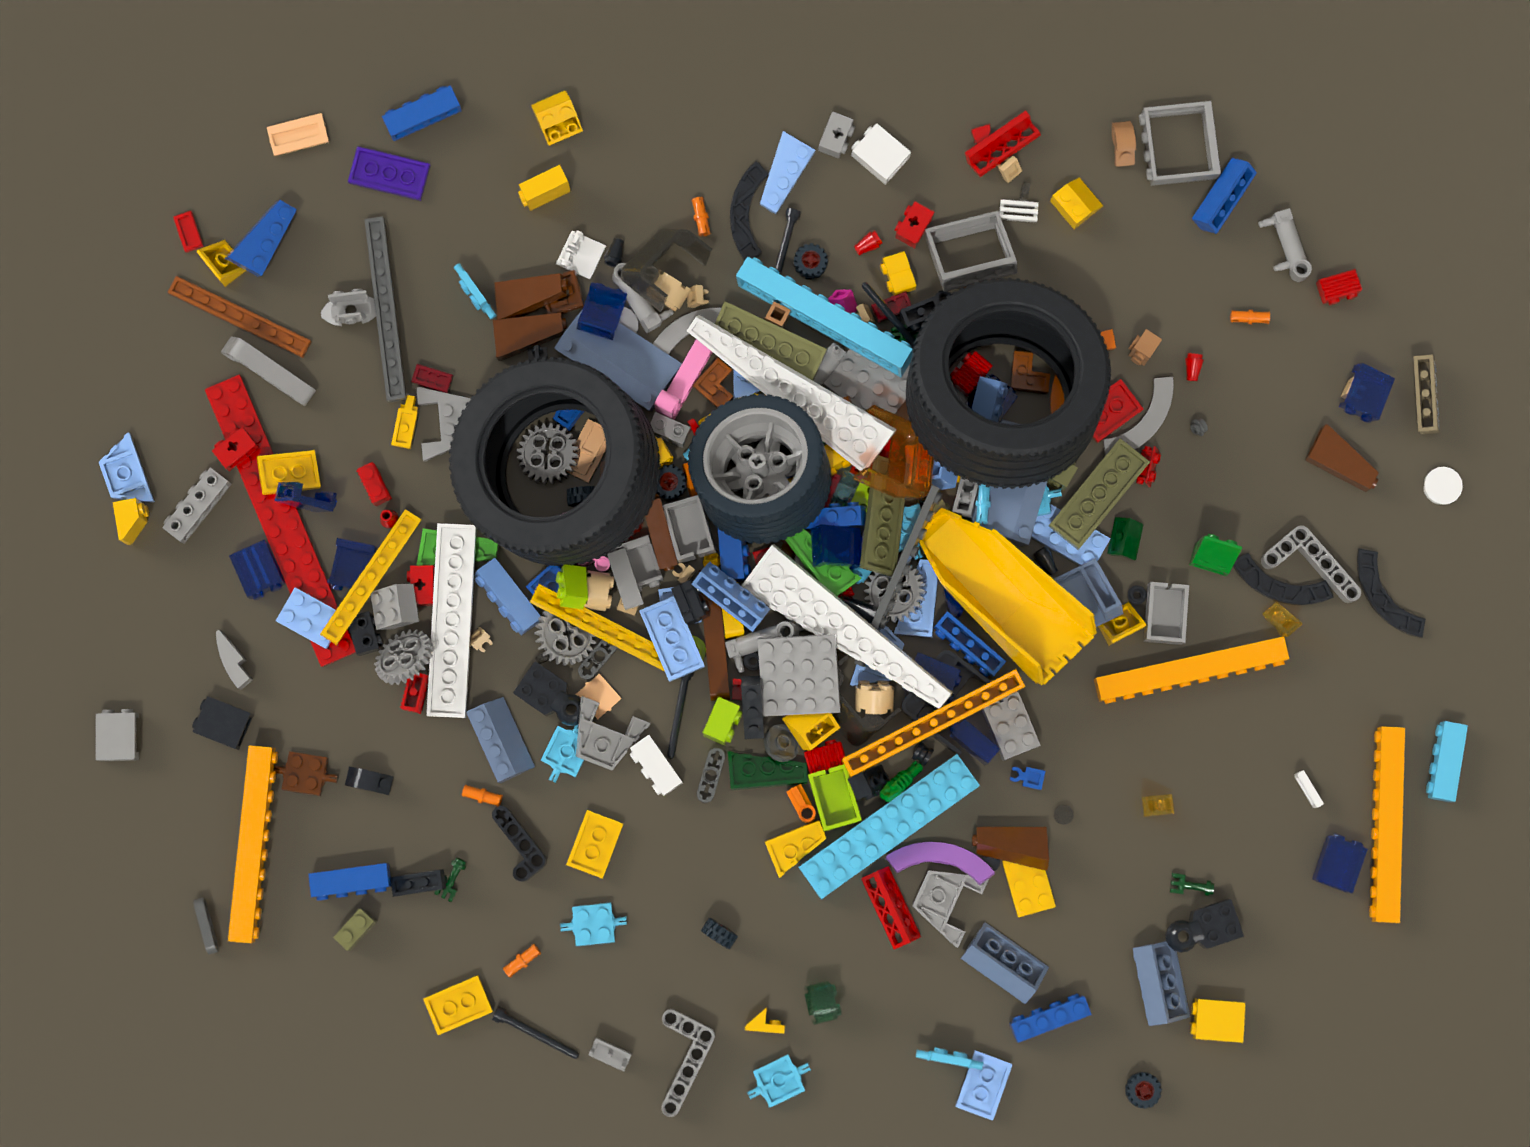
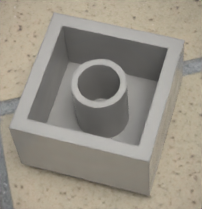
M395 584L375 590L371 594L376 630L396 629L419 622L413 584Z

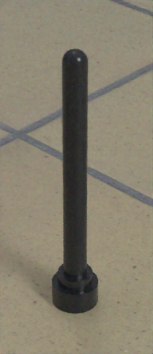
M787 208L785 213L787 224L775 266L780 275L794 224L797 223L801 216L799 210Z
M863 282V290L913 349L916 338L912 336L867 282Z
M694 672L680 677L681 683L667 752L668 759H673L675 756L689 680L691 681Z
M500 1006L492 1018L498 1024L499 1022H505L573 1059L579 1057L577 1051L509 1016L506 1009Z

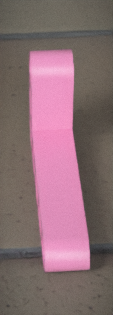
M697 339L667 391L662 390L655 401L656 412L673 420L679 413L693 388V384L697 381L713 353Z

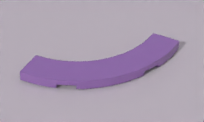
M916 843L895 850L886 856L887 861L897 873L922 862H932L956 866L972 877L978 885H981L995 875L992 868L980 857L964 848L947 843Z

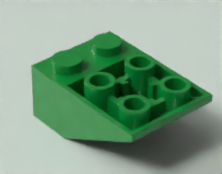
M1208 534V536L1202 537L1195 543L1189 565L1227 576L1239 556L1242 546H1238L1236 541L1226 540L1225 542L1219 540V537L1216 535Z

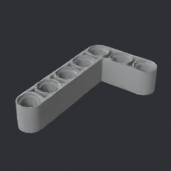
M231 336L221 351L226 357L243 364L303 406L307 405L316 391L240 338Z
M1305 526L1294 528L1261 557V565L1265 569H1273L1298 549L1342 601L1352 603L1361 596L1359 586ZM1296 531L1303 533V540H1299L1296 537ZM1282 543H1286L1289 546V552L1282 550ZM1309 545L1316 548V554L1313 555L1308 551ZM1268 555H1271L1275 558L1274 564L1268 563ZM1322 560H1326L1329 563L1328 569H1324L1321 566ZM1335 574L1342 578L1340 584L1334 581ZM1347 589L1353 590L1354 598L1347 596Z
M668 1009L662 1016L663 1024L694 1040L661 1107L665 1116L673 1117L679 1112L714 1041L715 1033L710 1027L674 1009ZM668 1013L676 1015L675 1023L670 1024L666 1021L665 1017ZM688 1021L694 1025V1030L689 1033L683 1029V1024ZM702 1031H709L712 1038L709 1041H703L700 1037ZM693 1049H701L703 1056L700 1059L693 1058ZM684 1067H692L694 1074L691 1077H686L683 1074ZM682 1084L685 1087V1092L682 1095L676 1094L674 1092L675 1085ZM673 1102L676 1105V1110L673 1113L667 1112L665 1109L666 1103Z

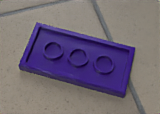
M357 146L348 183L421 201L431 165Z

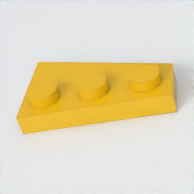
M819 820L765 841L779 878L826 839Z

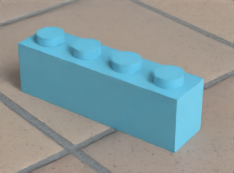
M1448 721L1440 722V725H1437L1435 735L1438 736L1437 744H1434L1432 754L1435 755L1434 762L1431 763L1429 768L1431 780L1427 783L1426 787L1428 798L1445 802H1456L1468 725Z

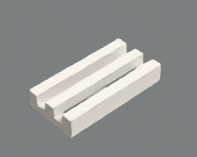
M1000 201L999 215L1001 220L1037 223L1038 202ZM1004 206L1029 207L1034 209L1009 208ZM1004 212L1033 214V217L1005 215Z
M1299 771L1294 774L1295 779L1312 807L1318 808L1324 803L1305 771Z

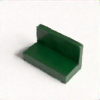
M1115 517L1107 554L1135 561L1144 525L1131 518Z

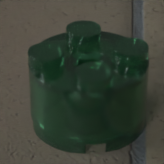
M829 981L804 987V990L808 991L805 994V1001L809 1016L813 1015L815 1019L811 1020L813 1025L836 1020L841 1015L840 1005L836 1004L834 997L837 996L834 984L832 985Z

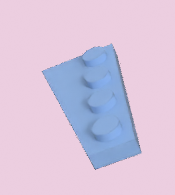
M783 131L760 202L761 206L777 214L814 155L815 150Z
M920 559L917 566L919 571L917 575H922L923 579L920 582L926 583L921 588L927 591V593L921 594L925 601H919L922 608L916 607L917 614L911 612V619L904 616V622L898 621L894 635L933 637L938 577L929 561ZM907 594L906 602L910 599V594Z

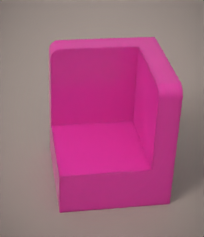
M835 290L828 299V302L833 305L837 303L845 308L844 311L849 314L857 311V303L852 290Z

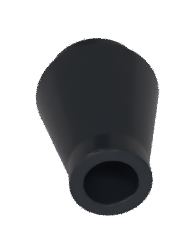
M614 238L604 255V263L607 266L615 268L618 264L622 263L624 245L622 239Z
M1046 546L1033 553L1034 560L1049 576L1058 571L1051 550H1048Z

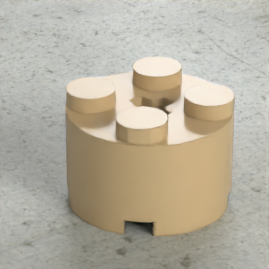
M661 270L658 271L647 289L649 290L647 294L658 302L661 299L664 300L663 303L675 312L681 308L691 292L690 288L684 287L680 281L665 272L663 273Z
M587 570V575L590 577H587L588 600L584 607L591 610L606 611L611 606L612 596L608 594L609 590L613 588L614 576H610V573Z
M866 680L858 681V685L855 687V711L860 712V709H865L867 714H886L889 709L893 712L894 687L889 685V681L885 680L877 681V683H870V681Z

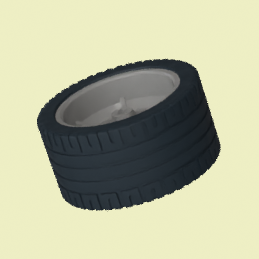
M751 394L750 396H741L742 398L737 397L733 401L720 405L718 409H714L705 418V421L701 422L699 429L697 428L695 436L691 440L690 451L688 452L690 478L708 518L719 530L724 531L726 535H731L732 538L743 542H756V544L783 541L787 537H793L796 533H800L804 528H807L811 522H814L816 516H819L821 509L824 508L825 502L828 500V494H830L832 482L828 456L816 423L796 403L770 394ZM760 441V443L755 449L747 445L752 442ZM781 445L789 449L792 454L786 456L780 452ZM751 455L750 458L743 459L745 456ZM730 460H732L736 467L726 473L727 466ZM777 462H783L779 466L775 465ZM794 477V479L789 483L787 479ZM758 484V487L751 488V486ZM743 489V498L738 497L733 492Z

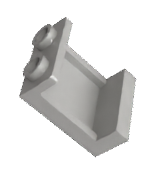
M648 535L623 543L614 550L626 549L640 592L643 591L642 588L644 587L654 588L661 585V581H664Z
M122 709L121 713H114V710H102L101 714H96L97 761L139 760V752H136V718H139V714L133 713V709Z

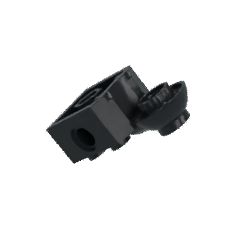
M535 661L513 694L545 716L556 712L558 719L567 726L578 725L581 697L575 694L568 695V684ZM569 705L576 706L577 711L575 714H567L566 709Z
M1226 899L1190 911L1189 922L1178 920L1171 923L1167 928L1165 936L1169 947L1176 952L1182 953L1193 949L1196 943L1203 949H1209L1242 938L1244 934L1232 900ZM1180 931H1184L1187 934V939L1184 942L1178 939Z

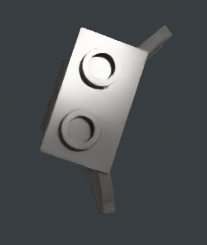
M353 289L352 292L347 293L343 291L333 292V294L328 295L330 302L321 311V318L335 326H342L343 323L355 324L356 322L364 324L376 317L374 298L369 297L366 290L363 291V289ZM353 305L356 307V313L346 314V308Z

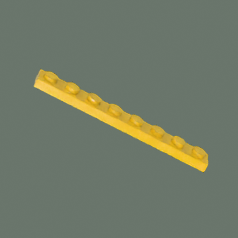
M406 509L404 510L320 633L321 636L335 645L339 643L420 524V518Z
M538 584L530 603L664 671L653 642L585 607L583 609L560 607V599L557 598V593Z

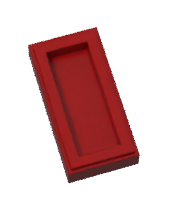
M192 211L173 216L184 251L187 253L204 247Z

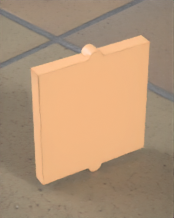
M600 674L590 682H586V686L575 694L599 702L594 715L597 720L607 711H611V708L621 700V697Z

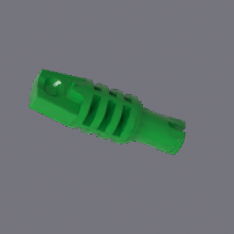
M914 761L906 770L899 771L880 791V797L890 802L912 784L913 778L923 771L922 765Z

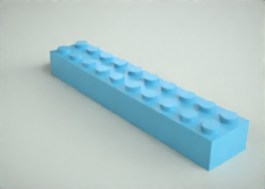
M755 257L753 259L746 258L736 274L739 287L771 305L775 301L790 309V316L902 378L911 363L913 349L909 343L903 340L899 342L894 339V335L887 331L883 333L871 322L865 323L859 315L855 313L849 314L844 311L845 308L837 303L833 305L828 302V298L821 294L817 296L805 285L799 286L793 278L789 276L783 277L777 269L773 267L767 268L759 259Z
M956 754L798 868L820 899H822L980 785L958 754Z

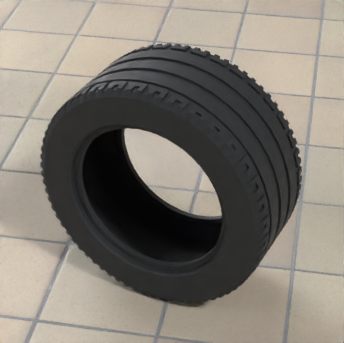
M993 278L990 281H987V279L981 283L978 281L973 285H967L966 288H960L959 291H954L951 296L948 295L945 300L939 303V306L936 305L934 310L930 312L915 340L906 381V407L912 430H914L915 436L918 437L919 443L923 445L924 450L928 451L929 456L934 458L935 462L938 461L941 467L947 468L948 472L952 471L955 476H960L963 480L967 479L970 483L975 482L980 486L983 484L986 485L985 487L993 486L996 489L998 487H1002V489H1015V487H1030L1032 484L1038 485L1040 482H1046L1048 478L1052 479L1056 475H1060L1063 470H1067L1083 454L1094 436L1108 398L1111 382V362L1107 345L1104 344L1105 339L1101 336L1100 329H1097V324L1093 323L1091 316H1088L1087 312L1082 310L1079 304L1076 305L1073 299L1070 300L1067 295H1062L1059 290L1055 291L1052 287H1046L1045 284H1037L1036 281L1029 282L1027 279L1023 281L1020 278H1016V280L1012 278H999V280H995ZM991 344L1018 346L1036 354L1052 368L1062 386L1064 403L1051 415L1032 423L1013 425L995 422L974 412L961 400L951 382L949 368L963 354L977 347Z
M546 357L541 359L534 358V361L526 360V362H519L516 366L511 365L510 368L503 369V372L496 373L493 378L488 379L489 382L483 383L482 387L476 390L477 393L474 396H471L469 403H466L465 410L462 409V414L457 419L459 422L455 425V431L452 433L453 441L450 442L451 449H449V454L451 455V458H449L450 479L452 480V487L455 489L456 499L461 504V509L470 518L469 520L487 538L517 556L535 563L549 566L585 564L586 562H592V559H599L602 556L608 555L607 552L609 551L613 552L622 545L623 541L626 542L634 534V530H638L639 525L644 522L645 519L643 518L645 515H648V511L653 505L652 500H655V494L658 490L659 468L661 467L660 455L658 453L659 447L657 439L654 437L653 428L650 422H648L645 413L608 376L589 365L581 364L571 359L565 360L564 358L550 357V359ZM580 410L595 415L605 436L606 462L601 478L592 493L572 510L557 516L540 518L522 515L510 497L506 480L509 454L519 435L532 422L551 412Z

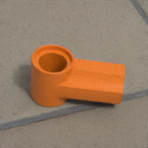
M797 785L788 790L786 793L801 821L804 823L813 822L816 818V811L802 785ZM803 810H812V817L809 819L803 818Z

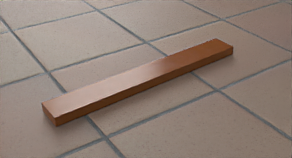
M178 276L175 277L167 292L301 358H304L312 342Z

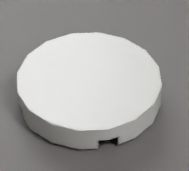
M1438 467L1427 474L1424 479L1423 488L1425 495L1430 501L1435 504L1448 505L1456 501L1461 495L1463 485L1456 471L1448 467Z

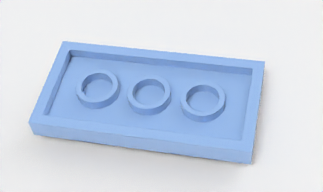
M1050 504L1051 514L1037 516L1031 538L1079 566L1095 558L1098 561L1111 539L1094 530L1081 548L1077 550L1048 527L1061 511L1060 509Z
M674 596L639 610L669 682L705 667Z

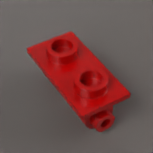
M1145 446L1141 451V455L1150 463L1138 476L1136 483L1143 485L1145 482L1151 488L1152 482H1155L1156 479L1155 467L1160 462L1161 453H1159L1156 446H1154L1153 451L1152 447Z

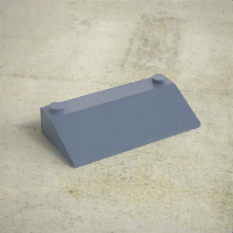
M590 303L585 305L554 348L571 360L578 361L581 364L584 363L602 372L635 402L651 412L655 408V401L662 390L666 391L682 363Z
M1000 420V423L1004 424H1018L1006 420ZM1047 481L1044 483L1040 482L1038 485L1032 484L1030 487H1015V489H1002V487L996 489L990 486L989 501L991 502V507L988 508V523L983 524L982 522L980 526L989 530H997L1014 545H1029ZM975 505V509H974V512H973V515H972V519H971V522H972V523H974V522L976 521V515H977V506H976V505Z
M1096 558L1053 579L1094 614L1096 627L1123 614L1122 604Z

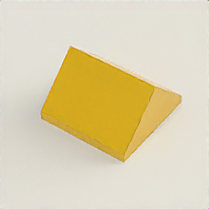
M223 240L198 249L197 253L226 287L246 270L224 259L233 249Z
M1129 602L1122 605V615L1098 626L1109 646L1146 626L1144 620Z

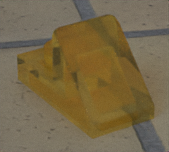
M1278 602L1274 603L1263 613L1264 618L1277 628L1281 637L1290 636L1303 625L1301 621Z
M1172 794L1141 798L1144 817L1174 813Z

